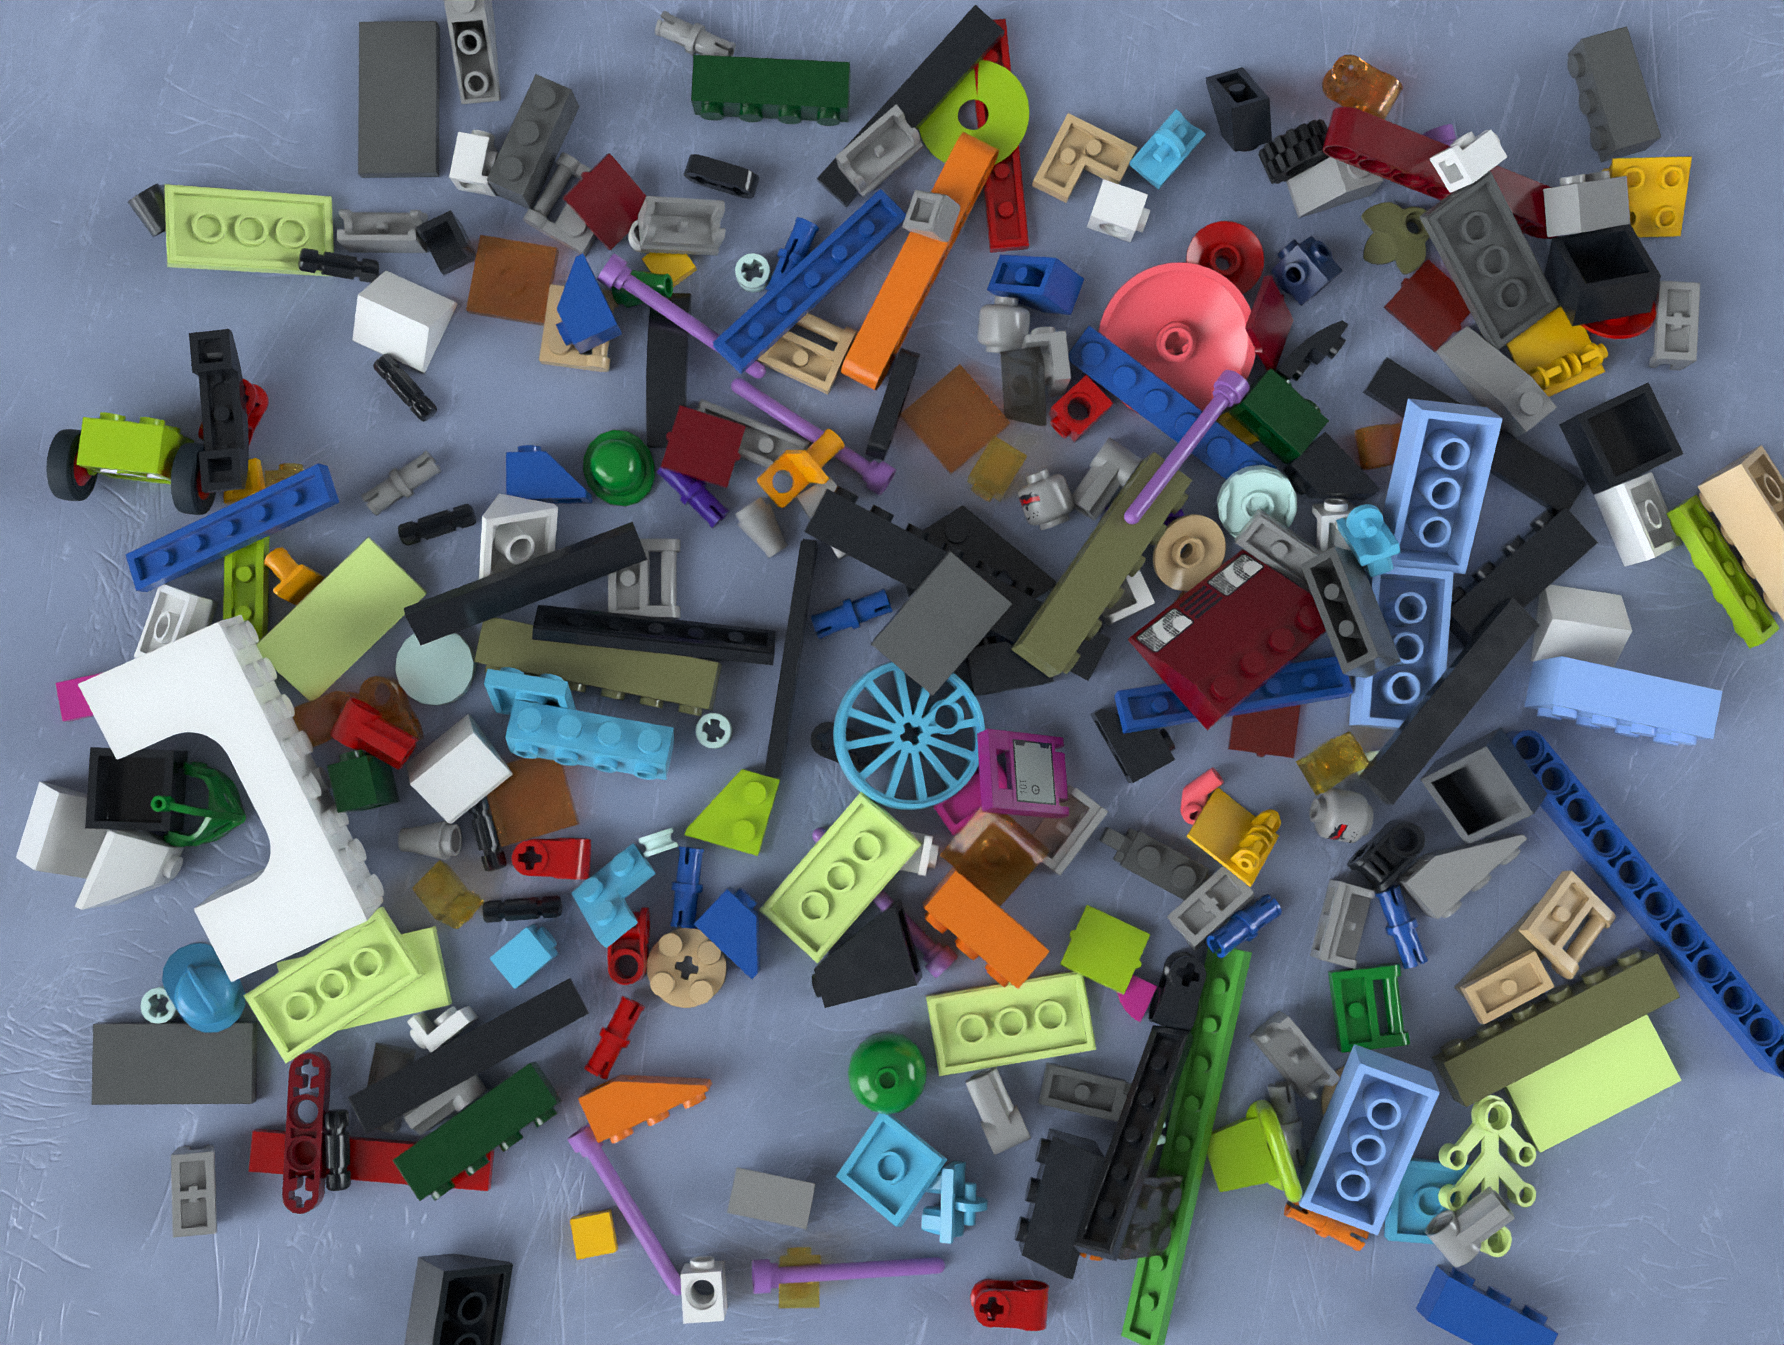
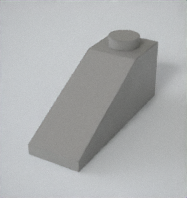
M1466 326L1436 351L1482 407L1489 408L1503 418L1500 429L1515 438L1529 431L1557 408L1529 374L1469 326Z

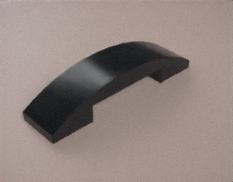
M673 293L670 298H667L691 315V293ZM650 307L646 363L647 447L667 448L669 441L666 439V434L672 432L679 406H687L688 338L690 333L652 307Z
M230 329L189 333L192 373L199 376L205 451L199 452L202 492L210 493L245 489L249 456L248 418L242 371L232 331Z

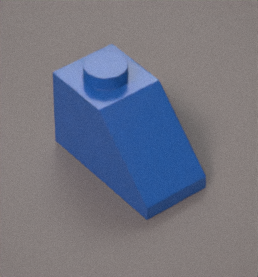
M584 254L576 256L557 307L562 322L556 324L565 345L573 344L578 352L582 354L622 335V331Z
M1000 254L987 291L1000 297L1018 298V304L1043 313L1071 315L1084 278L1057 258Z
M522 445L518 446V452H506V495L552 504L592 503V495L546 451H542V447Z
M730 886L694 925L746 975L753 979L760 971L759 913L754 909L757 902L741 887L735 891Z

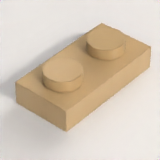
M1529 949L1460 986V989L1478 1022L1486 1024L1555 986L1536 951Z

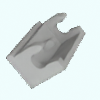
M895 105L835 157L839 169L864 198L921 150L923 144L920 141L917 129L915 127L911 128L908 125L904 113Z
M646 196L638 214L641 252L717 256L726 232L725 228H720V221L725 212L724 200Z
M339 210V216L344 220V229H337V241L350 253H427V244L420 237L416 229L417 226L428 221V215L422 213L421 210H410V213Z
M1659 281L1654 298L1656 299L1657 313L1655 318L1654 354L1650 357L1649 367L1656 368L1661 364H1670V370L1681 371L1697 361L1700 283Z
M1071 785L1067 787L1068 801L1059 803L1060 806L1069 807L1070 816L1059 819L1044 818L1022 847L1060 876L1108 813L1106 809Z
M1222 866L1172 911L1167 918L1174 929L1178 930L1187 943L1196 951L1206 942L1207 936L1223 927L1231 920L1230 917L1235 912L1242 910L1254 899V892L1246 883Z
M1330 879L1310 956L1355 969L1358 947L1370 901L1374 899L1375 891Z
M1281 1011L1275 1013L1249 1035L1284 1079L1293 1082L1294 1091L1301 1099L1307 1097L1309 1100H1314L1318 1097L1316 1091L1325 1084L1333 1086L1341 1080L1291 1018Z
M206 1145L202 1149L191 1150L190 1146L178 1147L171 1154L173 1238L216 1234L217 1209L214 1146Z
M737 1167L727 1213L807 1229L816 1184Z

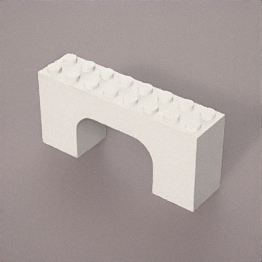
M242 615L216 622L78 684L117 760L167 737L184 732L206 735L218 742L228 754L267 831L271 845L270 858L266 868L216 890L194 908L231 982L368 921L384 901L382 898L384 896V889L379 878L375 874H370L364 862L366 860L364 847L357 838H352L346 826L349 824L347 813L337 812L336 804L328 790L331 788L329 777L322 767L317 768L310 754L313 752L312 743L303 730H298L292 718L295 716L294 707L285 694H280L274 682L277 679L276 671L270 660L262 657L256 645L259 642L257 632L248 620L244 621Z

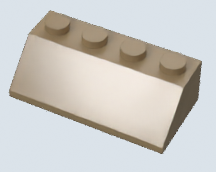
M1760 445L1705 479L1698 486L1700 490L1699 497L1706 510L1714 512L1722 524L1720 529L1724 539L1730 545H1735L1743 557L1742 565L1746 573L1752 579L1756 578L1763 588V597L1767 606L1773 612H1778L1784 621V479L1763 446Z

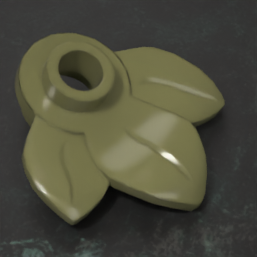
M1392 202L1379 203L1366 209L1362 213L1361 218L1374 233L1368 238L1364 246L1363 259L1376 265L1395 261L1403 275H1407L1419 268L1426 257L1425 242L1430 238L1419 218L1426 210L1420 207L1402 209ZM1407 223H1415L1418 226V233L1409 232Z

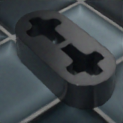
M691 154L689 156L684 172L685 178L698 185L747 199L754 197L760 179L757 174L748 169L698 154Z
M821 723L811 733V746L820 756L839 763L835 747L830 746L828 751H823L821 749L822 742L817 740L819 733L826 734L829 729L834 730V723ZM846 728V741L869 738L866 735ZM879 744L872 745L871 752L876 757L882 753ZM849 752L851 761L857 771H861L871 762L867 761L865 766H861L858 764L859 757Z

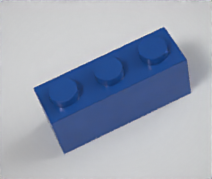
M1436 1266L1416 1307V1310L1427 1321L1472 1345H1553L1558 1336V1333L1546 1324L1548 1319L1546 1315L1526 1304L1522 1310L1511 1305L1512 1298L1492 1286H1488L1486 1291L1473 1285L1476 1280L1475 1278L1455 1267L1452 1268L1451 1272H1448Z

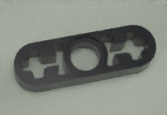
M904 348L900 349L868 441L865 455L882 461L885 460L918 365L919 353Z

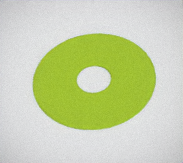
M981 60L978 67V91H976L975 72L973 69L919 128L920 135L929 151L937 159L946 163L958 138L965 132L999 149L995 162L997 164L1007 158L1018 147L1025 135L1029 122L1028 98L1022 84L1014 74L999 64ZM969 100H979L988 108V120L979 129H966L958 120L960 107Z

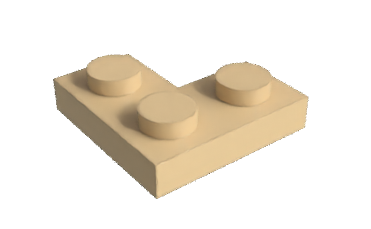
M1068 113L1033 180L1032 186L1067 203L1083 170L1102 179L1120 184L1138 147Z

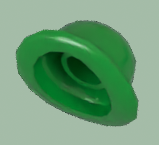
M611 430L599 434L588 445L583 457V473L588 486L598 498L610 505L626 507L639 503L650 493L655 480V463L650 449L639 437L629 431Z

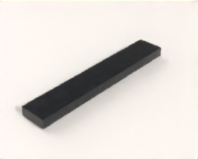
M974 5L849 144L895 105L904 113L908 125L918 130L1004 36V30L977 5ZM836 158L817 178V181L845 207L859 194L858 190L839 169Z
M1388 357L1382 361L1363 391L1364 394L1402 418L1405 415L1408 398L1461 404ZM1500 429L1490 473L1552 512L1564 507L1570 510L1586 482Z
M633 522L407 606L404 608V613L420 645H424L647 560L635 526Z
M803 539L800 543L764 772L770 776L782 777L818 551L816 540Z
M1514 598L1504 599L1359 775V778L1386 804L1394 805L1540 626Z
M538 605L533 625L532 640L773 665L776 631Z
M569 978L353 1094L348 1099L365 1133L368 1134L586 1016L589 1012L572 979Z
M1158 1025L1152 1026L1073 1244L1078 1252L1117 1261L1194 1039L1190 1031Z

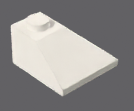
M108 830L75 907L84 910L118 904L169 883L170 879H174L182 867L183 858L180 856L184 847L170 845L169 842L163 840L162 836L150 831Z

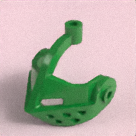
M192 761L183 763L184 774L205 781L209 789L208 808L178 803L171 796H155L151 801V807L156 812H169L173 810L205 817L195 833L168 831L163 835L164 841L177 847H196L221 839L232 829L245 822L246 814L239 791L234 782L225 773L208 767V764Z

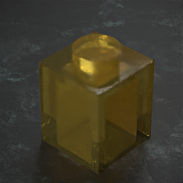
M993 436L969 474L967 482L973 485L971 491L986 501L991 502L995 498L1001 502L1024 465L1027 455L998 437Z

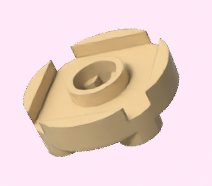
M680 927L663 935L651 949L647 961V976L652 991L666 1003L681 1008H692L707 1003L723 986L728 970L726 955L697 927L693 929ZM686 956L692 957V964L698 966V972L691 973L689 978L682 977V971L677 969V962H683Z

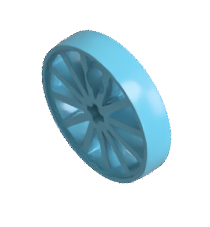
M892 661L872 668L851 685L838 707L834 722L833 738L838 762L845 776L859 792L886 807L901 810H917L932 807L948 800L968 783L979 765L977 733L985 730V724L976 697L962 679L952 673L946 682L954 690L946 698L929 705L923 717L922 715L930 693L921 686L917 701L911 711L905 673ZM890 671L893 672L895 678L899 712L873 682L875 678ZM863 689L873 697L891 722L852 708L855 699ZM960 697H962L969 710L970 719L964 720L963 710L955 702ZM941 706L948 707L954 715L953 724L947 729L940 727L935 721L936 712ZM850 717L888 732V734L846 741L847 719ZM904 724L908 728L915 727L918 734L913 736V745L910 741H902L900 735L905 732ZM972 727V750L970 751L931 737V734L939 736L950 735L959 729ZM890 742V745L861 771L858 772L848 750ZM928 746L967 760L964 770L957 779L950 774ZM897 752L888 784L884 793H881L869 785L865 779ZM920 756L933 768L947 786L945 790L931 797H927ZM907 758L912 770L916 800H903L894 797Z

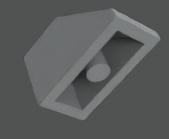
M1330 157L1294 176L1286 183L1299 219L1371 196L1384 179Z

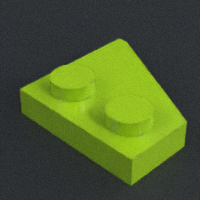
M741 769L688 826L684 835L759 856L780 779Z

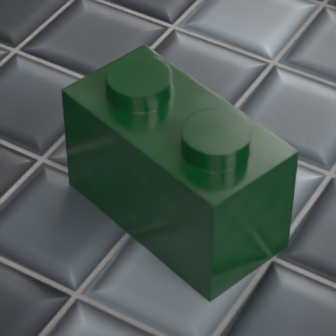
M1271 368L1253 381L1249 386V391L1240 403L1234 404L1228 412L1285 464L1302 455L1329 422L1321 414L1320 408L1313 401L1302 397L1292 388L1288 378L1280 373H1276Z
M363 750L343 753L339 755L340 762L327 765L338 813L362 812L400 802L392 766Z

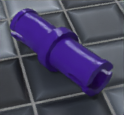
M661 467L658 469L657 474L681 496L680 501L685 506L689 504L710 524L709 526L712 529L719 524V520L722 521L729 514L730 510L725 508L705 488L707 486L705 481Z

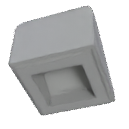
M915 190L902 228L938 241L948 242L960 211V205L945 194Z

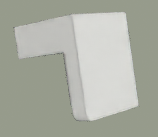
M1140 570L1133 577L1129 575L1120 586L1124 589V593L1119 601L1111 609L1106 607L1102 612L1107 626L1155 604Z

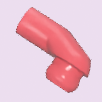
M1213 767L1183 788L1180 811L1184 821L1188 824H1194L1208 801V794L1224 784L1222 777Z

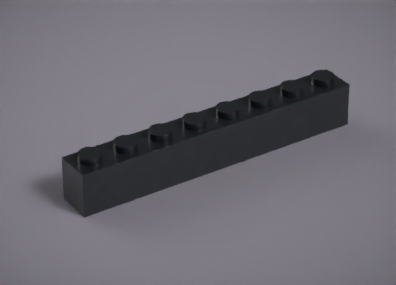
M838 485L834 492L825 489L804 530L805 533L914 590L920 586L949 550L961 560L965 554L946 542H943L941 548L927 542L930 534L908 523L905 530L891 523L894 515L874 504L870 511L855 504L859 496ZM963 561L1012 603L990 630L1016 643L1043 604L1032 597L1035 590L1013 579L1011 585L997 579L1000 571L982 561H978L976 567ZM1101 625L1090 641L1083 640L1077 649V652L1081 654L1080 658L1070 670V672L1089 681L1111 638L1101 634L1104 628L1103 625Z

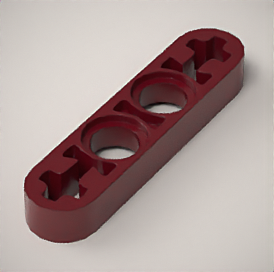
M316 1051L300 1054L292 1061L289 1069L282 1199L285 1207L296 1214L307 1213L319 1206L325 1194V1135H328V1130L324 1127V1115L329 1111L331 1065L324 1054ZM310 1060H312V1066L319 1067V1074L311 1077L310 1089L318 1087L319 1093L308 1092L300 1095L299 1089L306 1088L309 1084V1076L306 1073H302L301 1068L308 1065ZM304 1100H311L318 1107L317 1118L311 1123L304 1122L298 1115L299 1105ZM301 1141L310 1142L315 1147V1159L309 1164L300 1162L296 1157V1148ZM314 1170V1175L305 1178V1190L312 1191L313 1196L302 1204V1198L295 1196V1190L302 1187L304 1174L295 1176V1171L302 1173Z

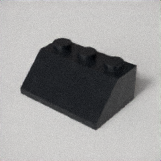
M1049 1128L1047 1139L1040 1138L1036 1151L1035 1162L1040 1163L1037 1178L1030 1177L1025 1193V1201L1030 1202L1027 1216L1019 1217L1014 1240L1019 1241L1022 1256L1069 1279L1074 1278L1080 1252L1076 1250L1073 1244L1105 1159L1096 1141Z
M460 1254L418 1257L404 1345H501L513 1264L507 1261Z

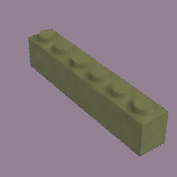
M1155 452L1139 463L1011 649L1049 678L1062 673V671L1067 674L1080 658L1081 654L1077 652V649L1083 640L1090 641L1098 632L1103 623L1098 618L1106 607L1111 609L1119 601L1124 593V589L1120 587L1128 575L1133 577L1140 570L1146 560L1142 554L1149 544L1154 546L1167 530V526L1163 524L1170 512L1176 514L1189 497L1185 490L1192 480L1178 470L1138 523L1128 524L1125 521L1124 514L1165 461Z
M497 617L482 623L474 662L486 665L485 673H487V669L500 671L503 667H510L524 672V675L540 677L541 674H553L567 681L570 690L585 693L586 687L592 686L602 688L601 696L624 701L625 693L641 696L639 704L663 709L664 701L679 704L678 712L701 716L703 709L713 711L722 665L718 662L681 655L532 640L533 625Z
M1639 948L1627 950L1616 957L1618 962L1606 968L1598 966L1584 972L1581 975L1583 980L1571 986L1563 984L1552 988L1546 993L1548 998L1536 1004L1528 1002L1514 1008L1511 1011V1017L1501 1022L1493 1020L1482 1024L1476 1029V1035L1464 1041L1462 1038H1458L1445 1043L1440 1048L1442 1052L1433 1056L1432 1059L1453 1100L1468 1107L1680 998L1659 955L1640 950Z

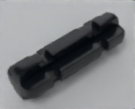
M308 248L301 249L299 254L298 266L304 272L315 273L316 270H319L322 275L351 280L359 277V281L372 283L379 275V263L376 260L363 258L361 261H357V257L325 251L322 255L318 254V250Z
M389 354L382 355L374 362V370L386 380V383L408 407H411L410 410L418 419L425 422L437 412L436 405L427 396H424L425 393Z
M463 504L453 507L452 512L447 509L419 518L417 523L409 521L398 526V534L402 543L409 546L421 542V538L428 540L456 531L458 526L462 529L472 526L476 523V516L469 504Z
M487 795L468 811L469 815L473 814L474 816L471 822L479 851L483 850L484 856H481L485 871L490 872L504 868L507 861L504 850L500 851L499 845H502L494 814L490 815L489 812L492 806Z
M557 895L544 896L542 900H539V897L507 899L504 903L501 900H491L483 903L482 915L486 923L500 922L504 918L506 921L538 919L540 916H543V918H557L562 913V902L560 896Z
M346 1109L329 1110L324 1115V1127L328 1130V1135H325L326 1168L330 1169V1172L326 1174V1188L329 1191L345 1190L351 1185V1171L347 1170L348 1165H350V1135L346 1131V1126H349V1112Z

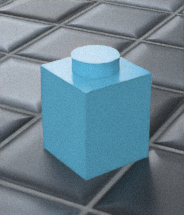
M532 924L523 929L489 959L512 987L516 989L557 957L559 953L554 948L557 942L552 934L543 926L538 929L535 924Z

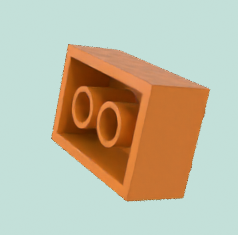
M954 867L951 868L923 901V907L927 910L924 914L925 920L942 934L949 929L956 935L957 938L954 941L956 946L973 961L978 956L988 963L984 967L987 970L986 972L1004 988L1011 983L1019 989L1050 952L1042 942Z

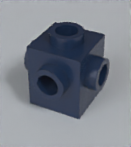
M1310 236L1300 244L1296 239L1291 241L1277 254L1281 261L1271 270L1276 277L1279 287L1285 293L1292 295L1301 306L1315 297L1343 271L1332 259L1330 249L1313 236Z

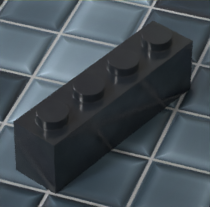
M1566 507L1551 512L1549 509L1543 511L1530 522L1529 525L1533 529L1523 538L1520 535L1512 538L1500 549L1504 555L1494 564L1488 560L1471 574L1474 581L1465 589L1459 586L1452 591L1449 630L1464 647L1467 646L1504 599L1514 598L1524 608L1598 543Z

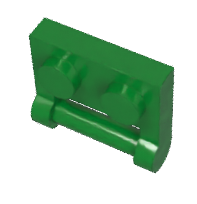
M1384 963L1376 966L1328 971L1339 1052H1351L1354 1044L1370 1050L1410 1044L1409 1031L1404 1030L1398 977L1401 976L1400 963ZM1382 979L1388 1032L1381 1034L1379 1032L1373 980Z

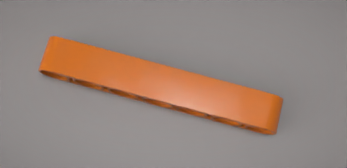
M965 132L960 135L931 190L932 193L949 196L960 205V211L950 240L942 242L910 231L846 355L841 368V374L875 391L879 389L997 160L999 149Z

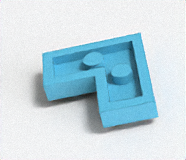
M634 843L617 854L603 868L571 892L595 937L605 948L609 947L638 923L625 898L656 874L648 860L644 858L643 852Z

